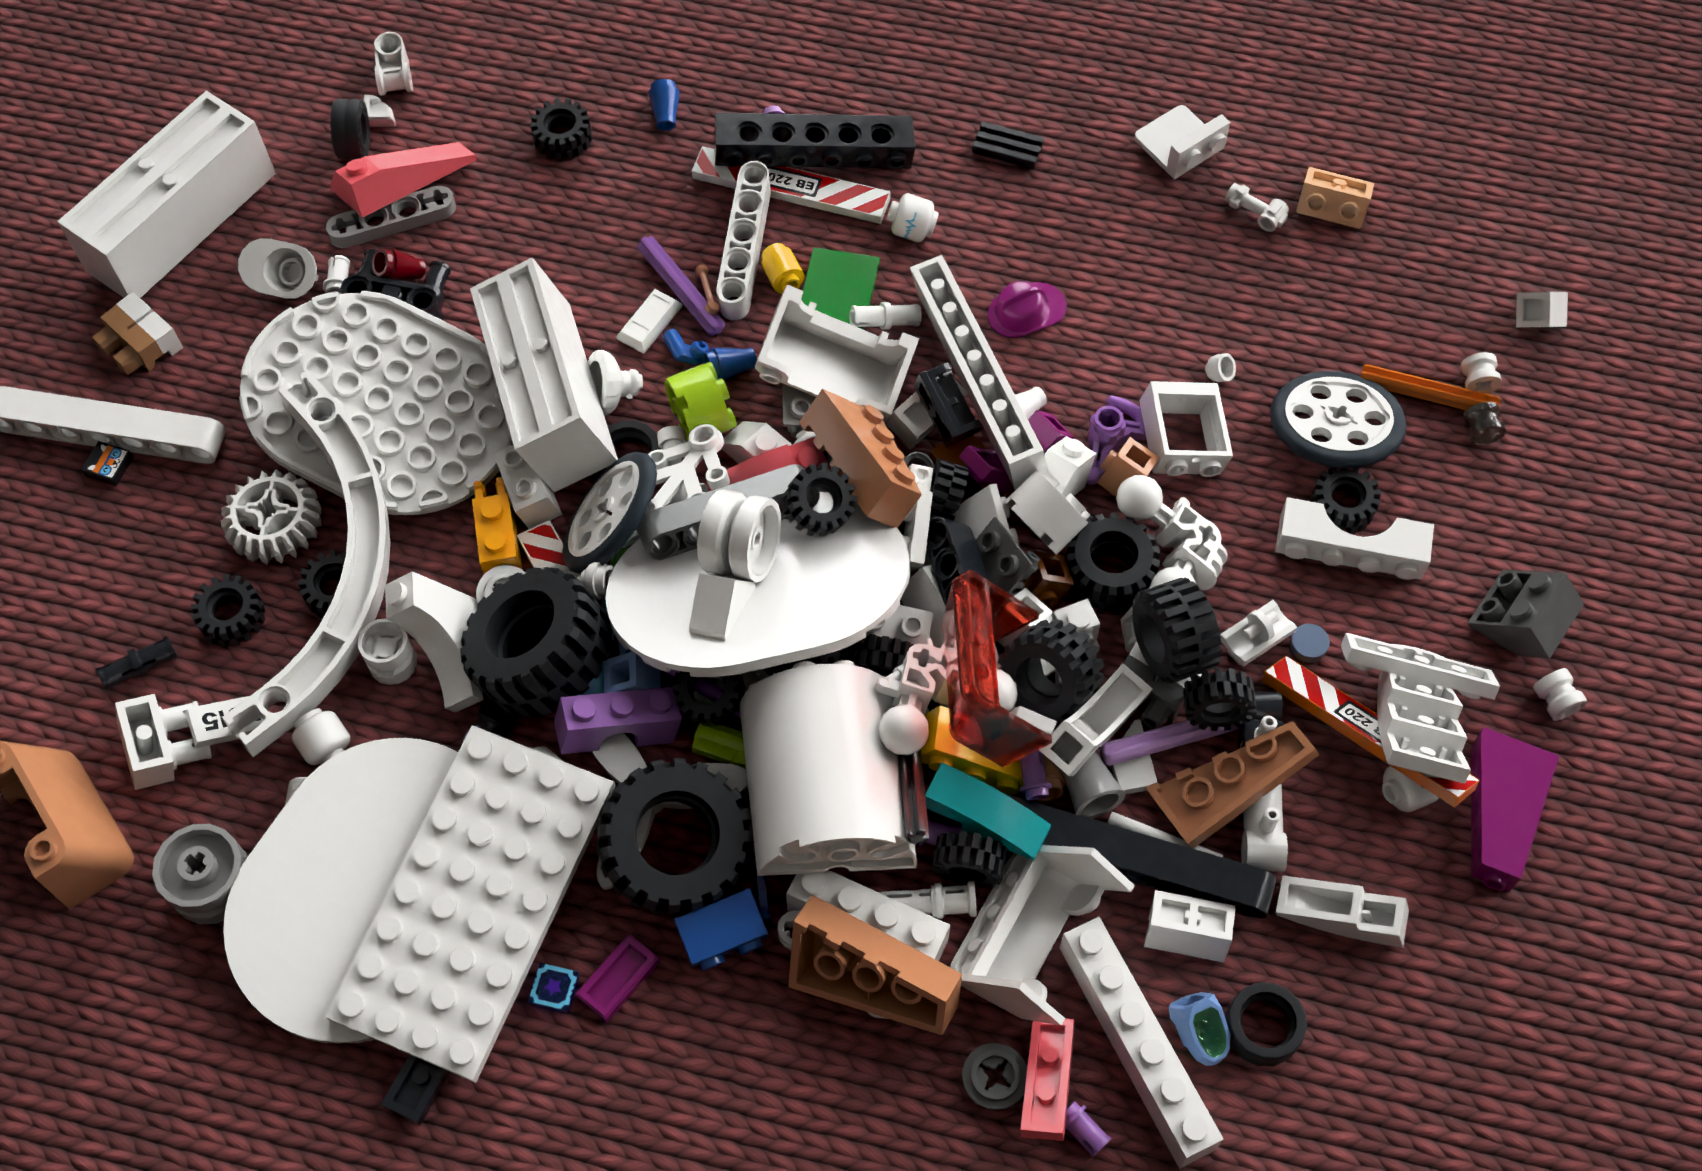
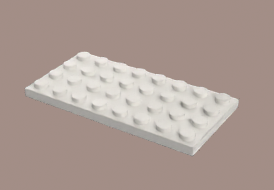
M472 725L325 1017L330 1021L476 1083L593 836L605 804L616 787L614 781Z

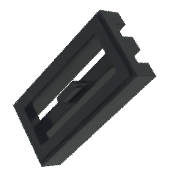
M982 121L980 131L976 135V141L972 144V153L1034 169L1044 145V137Z

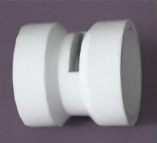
M1566 668L1556 670L1544 676L1533 686L1539 698L1547 699V711L1553 721L1571 716L1588 703L1583 693L1572 687L1573 677Z

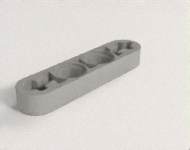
M434 186L413 192L363 218L354 210L337 214L328 220L326 231L334 246L348 248L446 219L455 212L456 203L453 193L449 188ZM442 200L444 204L437 205L436 201ZM425 204L427 210H423L421 205ZM412 207L416 209V212L409 217L399 215L400 211L404 208ZM373 217L384 218L383 222L378 226L367 225V222ZM360 223L362 229L358 230L356 224ZM346 228V232L340 234V229Z

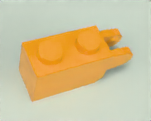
M502 477L496 478L495 485L498 495L487 496L486 487L482 480L474 481L475 499H472L479 562L484 574L490 569L501 565H511L522 569L515 514Z

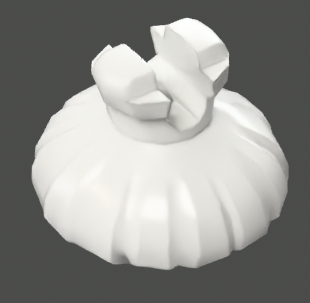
M596 350L590 355L588 365L604 416H607L616 409L620 397L633 399L632 396L638 395L639 390L643 388V378L635 369L621 371L615 358L607 351Z

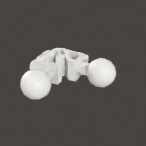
M1134 475L1125 479L1118 488L1116 496L1120 511L1125 517H1132L1135 521H1146L1148 519L1154 521L1160 526L1155 534L1156 542L1162 547L1174 548L1166 556L1162 564L1166 568L1154 576L1150 587L1186 577L1196 583L1200 590L1212 588L1217 582V577L1221 573L1228 555L1226 549L1221 545V534L1218 528L1193 510L1188 499L1184 497L1175 502L1172 510L1162 503V489L1154 479L1144 475Z
M928 637L925 644H914L909 648L903 663L896 667L893 673L887 677L882 676L877 679L875 684L876 691L894 697L892 706H895L890 708L879 722L880 740L886 749L895 754L910 755L915 753L925 745L928 739V721L924 713L931 698L935 702L948 706L953 693H959L969 697V702L978 713L985 717L998 718L1007 714L1014 707L1018 695L1017 685L1010 675L1000 669H987L979 672L976 676L962 672L965 649H962L958 655L951 652L950 644L943 643L941 648L934 647L932 639Z

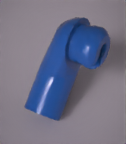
M676 329L667 330L662 336L664 343L677 362L700 365L703 363V354L710 351L709 346L704 341L699 343L694 341L692 345L685 344Z

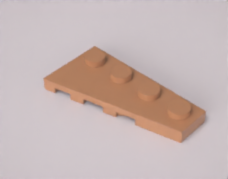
M1293 721L1247 741L1245 747L1229 754L1225 751L1211 757L1213 761L1192 770L1189 767L1175 774L1176 778L1162 784L1156 782L1145 787L1190 848L1194 849L1319 756L1316 748Z

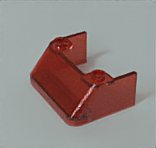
M968 570L953 579L943 616L942 632L945 649L950 720L949 731L957 742L1001 767H1005L1052 743V736L1001 707L999 703L994 643L1039 619V614L975 571Z

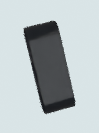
M943 517L932 518L929 521L926 550L946 608L951 612L976 619L987 617L994 607L995 598L971 528L965 524Z

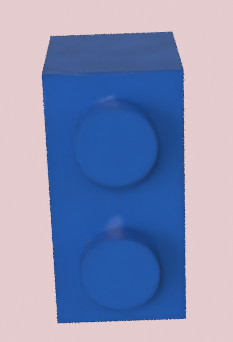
M750 888L674 919L676 929L692 969L701 966L702 971L710 970L725 963L723 956L738 950L740 956L760 949L763 947L761 940L766 939L768 935Z

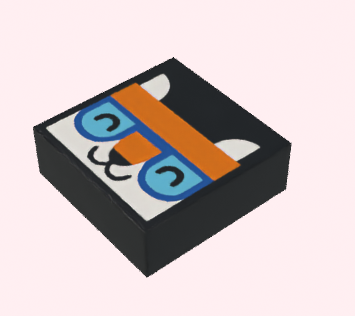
M98 441L81 471L87 477L117 486L134 457L129 450Z

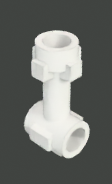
M1234 183L1225 196V201L1234 209H1239L1243 206L1259 215L1257 221L1263 230L1272 232L1276 227L1280 228L1287 220L1289 208L1284 201L1273 199L1268 205L1249 195L1250 188L1245 185L1241 186Z

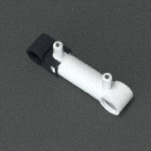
M1254 691L1257 707L1256 715L1252 716L1250 722L1243 721V726L1239 727L1238 749L1245 747L1247 741L1283 726V721H1281L1282 696L1280 692ZM1280 784L1243 811L1244 832L1241 843V863L1269 872H1284L1287 864L1288 844L1287 836L1283 832L1282 784Z

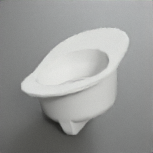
M260 238L250 242L242 250L238 259V271L243 282L249 288L260 293L286 299H296L305 295L313 287L314 282L318 281L319 277L316 274L317 266L314 257L306 248L297 244Z

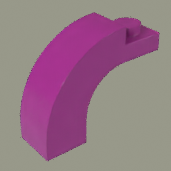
M1036 410L1028 419L1044 450V455L1049 448L1066 436L1071 439L1075 438L1050 413ZM967 446L959 455L967 465L968 474L983 489L991 484H997L999 494L1014 489L994 448L982 449Z

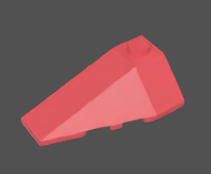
M459 142L365 156L361 159H354L348 162L346 166L336 170L330 186L338 197L363 218L477 159L474 153Z

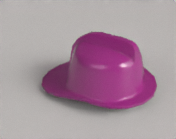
M1017 281L1007 285L993 299L988 309V320L990 326L997 333L1005 337L1018 338L1061 321L1066 314L1067 303L1064 295L1056 287L1048 283Z

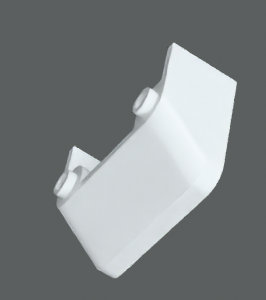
M1042 845L1035 861L1013 853L1005 865L1003 881L1000 885L996 884L991 890L956 953L950 968L962 973V987L1021 1019L1062 1025L1065 1018L1046 1002L1047 988L1039 980H1036L1041 967L1069 915L1080 916L1094 911L1100 903L1104 890L1132 892L1135 885L1095 848Z

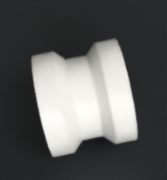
M1487 352L1477 353L1462 361V372L1467 376L1465 381L1466 389L1488 394L1501 386L1500 373L1495 371L1498 363L1494 354Z

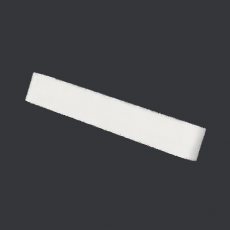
M0 386V432L94 447L98 441L133 453L204 464L215 462L226 433V427L222 423L208 417Z

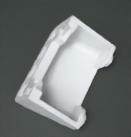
M787 285L778 302L755 365V369L760 373L759 377L768 383H783L817 397L821 389H825L862 407L870 405L882 413L884 416L883 421L888 420L892 415L919 338L903 332L899 340L887 339L889 335L887 332L882 331L880 336L816 311L817 304L810 301L808 306L805 305L801 300L804 291Z

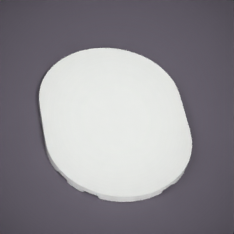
M337 291L312 297V301L294 309L290 307L274 318L261 331L251 345L242 366L239 397L241 409L246 424L261 449L287 470L344 498L341 483L328 458L312 437L284 408L278 392L279 388L290 383L294 388L291 391L292 395L300 403L306 404L311 398H314L312 395L305 397L301 393L304 388L299 375L308 369L347 413L366 443L378 472L387 512L391 515L426 514L449 508L475 494L474 481L482 480L486 486L498 473L499 467L493 453L513 445L486 345L467 332L392 296L370 291L339 294ZM322 416L317 421H325L330 416Z
M819 492L820 499L813 510L819 513H827L833 507L832 496L828 492ZM857 502L853 505L855 511L849 517V520L833 534L829 532L823 537H819L817 532L813 536L806 535L808 531L806 528H803L801 531L797 530L795 527L799 523L796 520L791 523L788 518L781 520L780 543L770 572L762 581L755 583V589L726 640L689 632L699 573L712 574L707 573L701 568L697 549L667 559L656 560L649 557L641 539H638L621 556L609 577L606 588L607 613L612 630L623 647L628 650L630 649L640 656L644 663L666 672L673 669L690 672L692 677H720L832 653L859 642L866 637V632L873 629L879 623L884 624L894 614L909 584L910 564L907 545L897 527L893 528L867 517ZM733 573L726 575L728 577L737 578L733 575Z
M413 738L374 740L344 750L327 760L304 780L241 866L226 903L223 930L225 951L232 974L243 994L264 1017L276 1026L293 1035L321 1043H361L375 1040L330 1021L325 1015L458 754L457 751L435 742Z

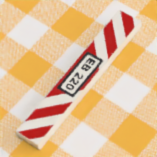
M702 146L692 169V179L736 189L738 173L742 166H715L714 149ZM767 167L771 198L878 224L882 223L890 201V191L791 167Z

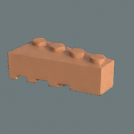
M821 389L799 421V424L805 431H812L816 434L813 443L819 451L824 452L826 450L833 458L829 464L831 468L836 466L840 468L837 474L842 476L846 473L850 477L847 480V485L854 484L855 490L851 494L852 496H857V504L865 515L893 528H898L922 494L915 482V475L908 469L904 461V454L897 448L893 440L894 435L887 429L883 421L884 416L879 410L870 405L862 407L825 389Z
M812 895L793 921L788 987L943 1035L959 1005L962 973Z

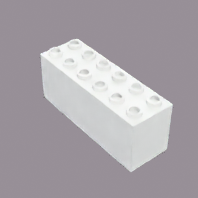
M205 91L57 222L86 272L123 298L132 291L141 298L269 181L276 172L255 121L210 92Z
M531 257L470 288L515 451L554 492L590 476L617 461L618 458L570 304L536 261Z

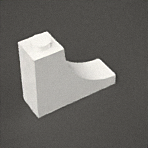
M413 571L386 584V619L407 631L427 654L442 688L445 709L456 713L482 701L483 692L464 672L460 648L463 647L461 645L463 631L468 629L467 620L471 613L475 614L478 610L477 599Z

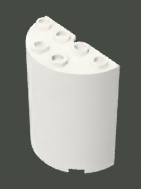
M841 660L833 664H814L810 661H803L793 665L792 669L776 673L760 682L751 684L749 690L740 701V715L758 876L825 873L827 870L835 867H845L849 871L916 868L915 844L910 843L905 836L898 754L886 749L879 736V722L882 716L890 708L894 707L892 706V696L879 693L875 689L877 679L882 677L880 674L863 667L854 666V663L849 660Z

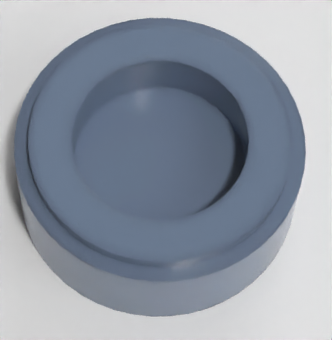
M1303 624L1297 627L1296 632L1293 633L1290 639V650L1302 662H1318L1325 656L1329 648V636L1318 625Z

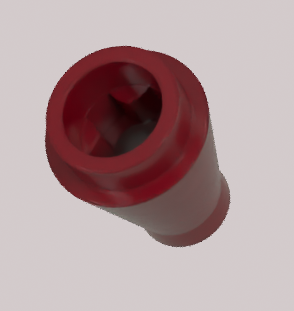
M385 247L375 252L372 260V269L376 276L393 280L421 279L425 275L426 264L423 259L415 258L392 247Z

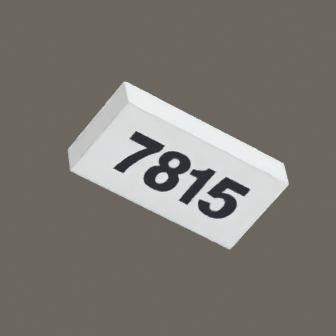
M249 696L187 708L186 717L195 747L237 740L222 717ZM258 718L240 731L248 735L264 719Z

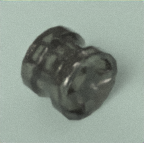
M1482 402L1469 407L1465 411V422L1471 426L1469 437L1472 443L1478 445L1490 444L1505 436L1506 429L1504 423L1499 420L1501 411L1497 403Z

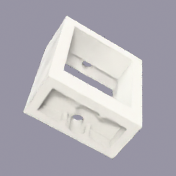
M1150 381L1139 402L1148 449L1160 457L1152 468L1153 473L1168 474L1169 476L1201 474L1204 477L1220 475L1233 457L1218 383ZM1162 413L1200 414L1207 451L1169 450Z

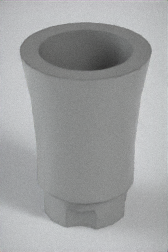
M1097 750L1074 776H1068L1059 768L1070 794L1074 812L1077 815L1090 819L1097 818L1115 809L1126 796L1124 790L1113 778L1102 761Z

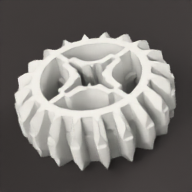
M276 469L272 476L268 477L261 470L259 479L254 480L247 476V485L243 487L235 484L236 495H226L228 506L221 508L224 518L221 520V527L226 534L225 538L241 556L246 555L252 562L260 558L262 562L268 565L271 558L275 557L277 561L282 563L286 554L296 558V549L299 547L308 549L309 543L307 538H317L315 528L322 526V519L320 517L322 508L319 501H317L318 497L314 489H311L303 478L297 479L291 472L283 477L282 473ZM283 499L297 503L298 507H290L289 504H284ZM246 526H253L255 530H260V535L246 531Z

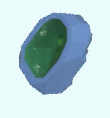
M1199 992L1184 996L1170 1003L1168 1007L1170 1019L1176 1026L1183 1046L1189 1049L1194 1059L1205 1066L1216 1065L1221 1062L1230 1049L1231 1034L1222 1007L1215 995Z

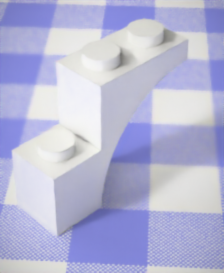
M1122 664L1077 712L1058 726L1039 748V751L1068 776H1074L1098 747H1102L1104 743L1112 738L1153 688L1125 664Z

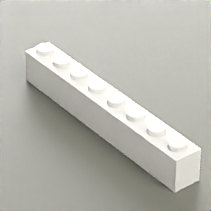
M940 255L910 267L917 295L964 389L968 392V397L1016 490L1036 470L1040 472L1044 467L1047 469L1044 450L943 256Z

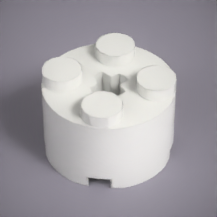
M1044 467L1040 472L1036 470L1004 502L1057 555L1088 524L1086 519L1090 514L1071 493L1066 498L1061 494L1065 489Z

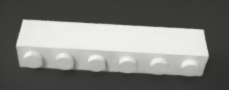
M1100 917L1064 933L1059 949L1179 1169L1215 1151L1224 1139Z

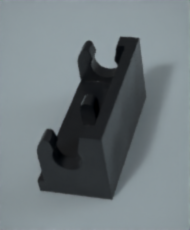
M949 362L920 373L913 385L946 448L982 430L980 420L975 419L952 376V367Z

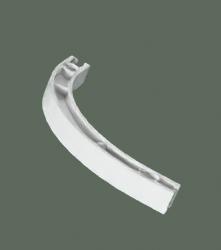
M308 369L299 375L304 388L301 393L305 397L312 395L314 398H311L306 404L300 403L292 395L291 391L294 388L290 383L279 388L278 392L284 408L316 442L339 478L347 511L348 534L346 556L333 600L319 627L303 649L275 677L222 717L229 730L237 739L242 741L252 757L294 727V723L300 717L316 708L343 678L360 653L358 637L361 630L367 624L375 621L389 572V518L378 472L368 447L353 421ZM322 416H330L325 421H317ZM277 702L286 703L283 710L277 713L269 712L273 704ZM258 718L264 719L248 735L240 731Z

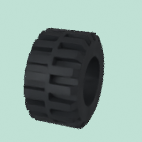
M1111 513L1110 518H1104L1103 514L1096 515L1094 522L1087 519L1088 524L1068 543L1065 557L1074 583L1071 587V596L1075 601L1088 599L1091 606L1097 608L1096 613L1104 615L1105 610H1110L1112 615H1120L1121 609H1125L1128 612L1132 607L1135 595L1142 590L1150 588L1151 581L1157 574L1160 564L1159 546H1155L1156 538L1153 533L1146 534L1147 527L1143 523L1135 525L1133 523L1134 518L1126 516L1125 520L1119 519V514ZM1104 555L1115 556L1125 561L1130 569L1118 574L1108 573L1099 569L1092 560Z
M1186 577L1178 578L1142 590L1135 595L1132 604V619L1136 640L1144 659L1159 679L1172 684L1195 674H1200L1201 671L1214 669L1219 664L1222 652L1219 625L1208 599L1196 583Z
M1054 619L1050 623L1048 620H1043L1036 625H1032L1003 649L1005 652L999 656L997 662L1001 665L998 669L1010 675L1017 685L1018 695L1014 705L1016 708L1022 706L1061 724L1065 719L1077 712L1100 689L1098 686L1103 683L1104 674L1099 672L1104 667L1103 660L1097 659L1096 653L1099 652L1096 644L1092 646L1087 640L1090 636L1085 631L1079 634L1076 631V625L1069 623L1063 626L1062 620ZM1039 658L1049 662L1057 670L1062 686L1056 685L1046 678L1041 670Z

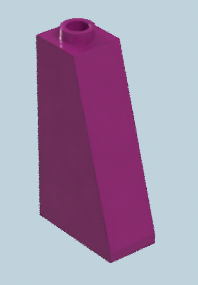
M1483 727L1471 747V775L1479 779L1476 790L1471 793V876L1482 880V883L1488 888L1510 892L1522 877L1559 755Z

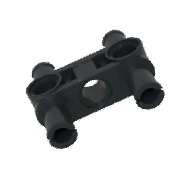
M368 249L364 254L365 257L359 271L348 276L341 284L342 294L361 293V291L385 294L443 320L444 316L441 310L445 302L443 289L451 270L450 266L444 262L432 261L423 284L376 276L372 269L373 256L377 250Z

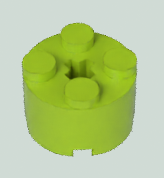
M711 362L685 370L665 379L664 386L673 414L676 413L681 423L678 426L685 429L687 442L689 441L690 432L695 427L703 424L713 425L721 433L737 427L735 416L731 408L726 407L724 401L730 399L727 386L722 378L718 380L717 373Z

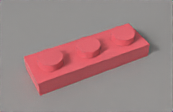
M1065 1018L1062 1025L1032 1022L1020 1129L1021 1137L1064 1141L1075 1032L1074 1019Z

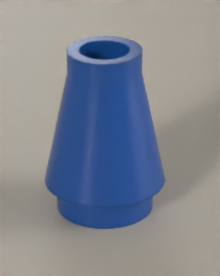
M659 79L651 84L648 97L656 119V127L662 131H669L676 127L680 91L674 81Z
M711 348L710 352L703 354V364L711 362L717 373L718 380L721 378L725 380L748 369L755 368L757 358L753 348Z

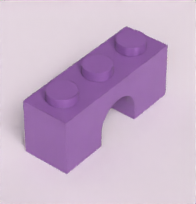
M673 687L560 697L554 724L561 754L599 751L601 743L606 738L619 733H633L636 747L673 743L682 720L679 706L674 699Z

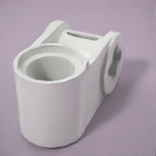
M394 32L380 34L374 42L375 78L379 95L382 96L386 95L388 91L406 89L407 92H413L409 60L402 37Z

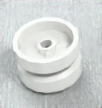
M724 489L716 491L704 509L699 526L697 553L701 568L707 573L721 576L733 573L735 577L741 580L755 583L762 581L770 572L780 543L781 512L778 503L774 499L751 496L747 499L740 492Z

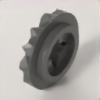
M988 1043L976 1048L967 1057L963 1066L962 1079L965 1092L968 1093L976 1105H981L991 1111L1004 1108L1009 1109L1025 1093L1027 1065L1015 1049L1001 1043ZM1004 1063L1002 1079L1006 1082L1007 1086L996 1083L988 1091L985 1090L988 1076L984 1073L983 1069L994 1072Z

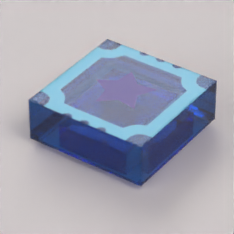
M540 963L528 1003L531 1006L569 1014L580 979L579 972Z

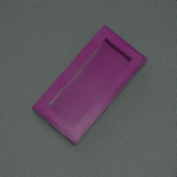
M628 934L575 996L604 1022L608 1023L660 963V959L631 934Z

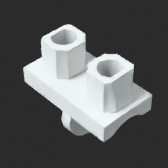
M1272 600L1260 609L1252 611L1246 618L1221 633V642L1225 645L1227 652L1235 662L1244 667L1295 633L1297 626L1283 615L1277 603Z

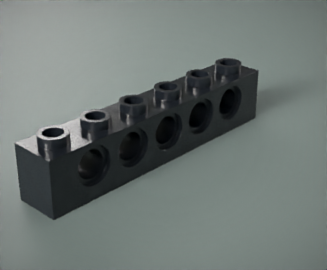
M715 113V166L736 167L743 166L750 161L762 162L766 167H847L861 169H901L912 167L915 152L912 116Z

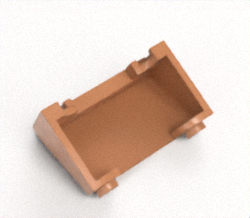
M0 741V791L3 797L10 804L16 802L17 799L28 800L36 808L47 828L32 838L25 848V861L34 878L68 909H71L127 874L134 862L132 849L81 762L67 750Z

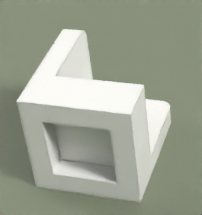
M1568 292L1517 293L1516 328L1566 327Z

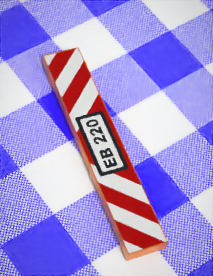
M1285 656L1264 671L1262 682L1387 763L1380 739L1378 717L1375 712L1288 656ZM1390 765L1454 808L1474 792L1479 783V779L1469 774L1464 784Z

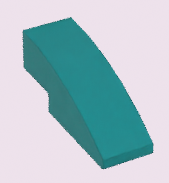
M941 763L925 794L927 809L961 823L962 830L971 834L979 833L981 834L980 837L983 838L986 836L992 837L993 841L1003 843L1002 846H1006L1007 850L1032 861H1035L1051 828V824L1017 801L945 763Z

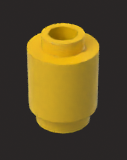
M775 243L768 246L762 252L761 266L777 293L783 294L787 285L797 289L800 288L804 282L805 275L790 248L784 244Z

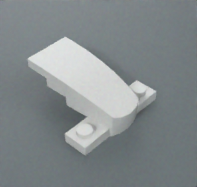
M1345 633L1341 648L1346 661L1351 666L1360 670L1368 671L1371 668L1381 670L1377 693V717L1380 739L1387 763L1465 784L1471 771L1462 753L1467 736L1458 721L1463 705L1453 689L1472 699H1480L1482 696L1495 700L1500 685L1492 670L1446 659L1416 647L1388 644Z

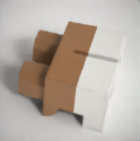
M133 291L100 317L105 327L92 337L96 346L107 356L118 347H123L112 358L126 375H129L140 366H144L150 372L155 366V360L164 353L169 352L173 356L183 349L174 329Z

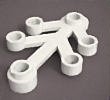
M703 424L697 426L690 432L688 442L665 450H654L648 454L656 464V485L663 482L665 484L655 497L651 499L646 513L666 506L683 484L688 494L686 499L705 493L701 489L695 468L703 458L708 468L705 477L709 488L715 490L729 485L730 479L727 470L721 466L717 452L724 445L722 433L713 425ZM685 457L682 462L670 466V461Z

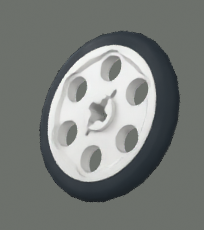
M1318 371L1292 379L1278 391L1272 400L1270 409L1272 426L1279 439L1291 451L1302 458L1328 467L1360 468L1374 465L1394 453L1400 447L1406 434L1407 424L1404 412L1396 398L1379 384L1352 373ZM1322 393L1328 398L1321 400L1314 398L1311 394ZM1356 396L1364 402L1355 403L1348 400L1347 397ZM1303 412L1311 418L1301 419L1296 417L1294 413ZM1377 419L1383 424L1375 426L1367 423L1366 420ZM1322 435L1328 438L1329 441L1319 442L1314 440L1312 436ZM1357 438L1364 441L1365 444L1360 446L1354 445L1348 440Z
M633 452L621 457L599 476L584 495L569 523L563 543V561L571 572L581 574L591 563L600 562L601 565L607 563L626 544L638 527L651 502L657 479L656 464L648 454ZM606 511H611L612 515H609Z

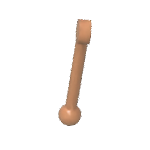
M701 264L696 267L695 272L701 278L707 299L705 310L709 314L716 315L720 310V306L713 299L707 278L709 270L706 265Z

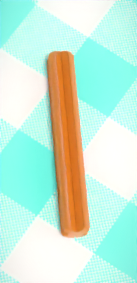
M1368 364L1363 366L1360 373L1362 378L1379 384L1387 391L1491 417L1496 416L1501 403V399L1498 396Z

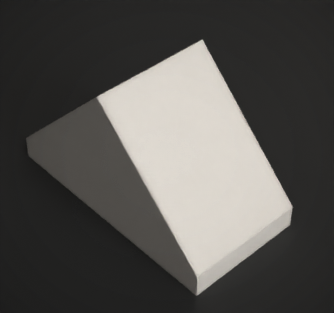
M699 573L689 623V632L726 640L754 591L755 582L716 574Z

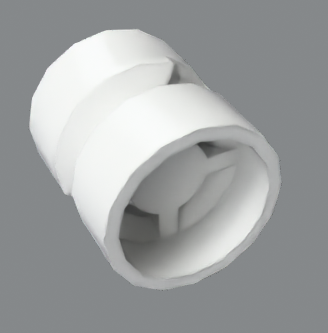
M385 618L377 619L367 624L361 630L358 637V649L374 679L383 684L394 685L407 680L414 673L417 666V656L406 631L402 627Z

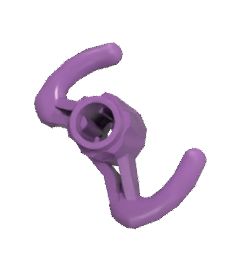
M1109 396L1106 399L1107 406L1099 408L1091 416L1088 444L1092 451L1096 452V456L1087 484H1097L1105 470L1100 468V465L1112 449L1118 451L1129 437L1134 440H1146L1141 408L1127 399ZM1123 413L1127 414L1135 421L1124 420ZM1098 453L1101 454L1100 461H1096Z

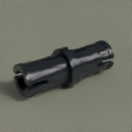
M166 636L164 639L135 651L134 648L128 650V655L95 669L107 691L111 687L137 675L142 678L147 675L146 671L176 659L178 656L168 636Z

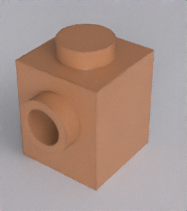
M1129 437L1118 453L1112 449L1100 465V468L1105 470L1097 483L1110 494L1117 496L1118 488L1125 479L1134 475L1148 476L1160 457Z

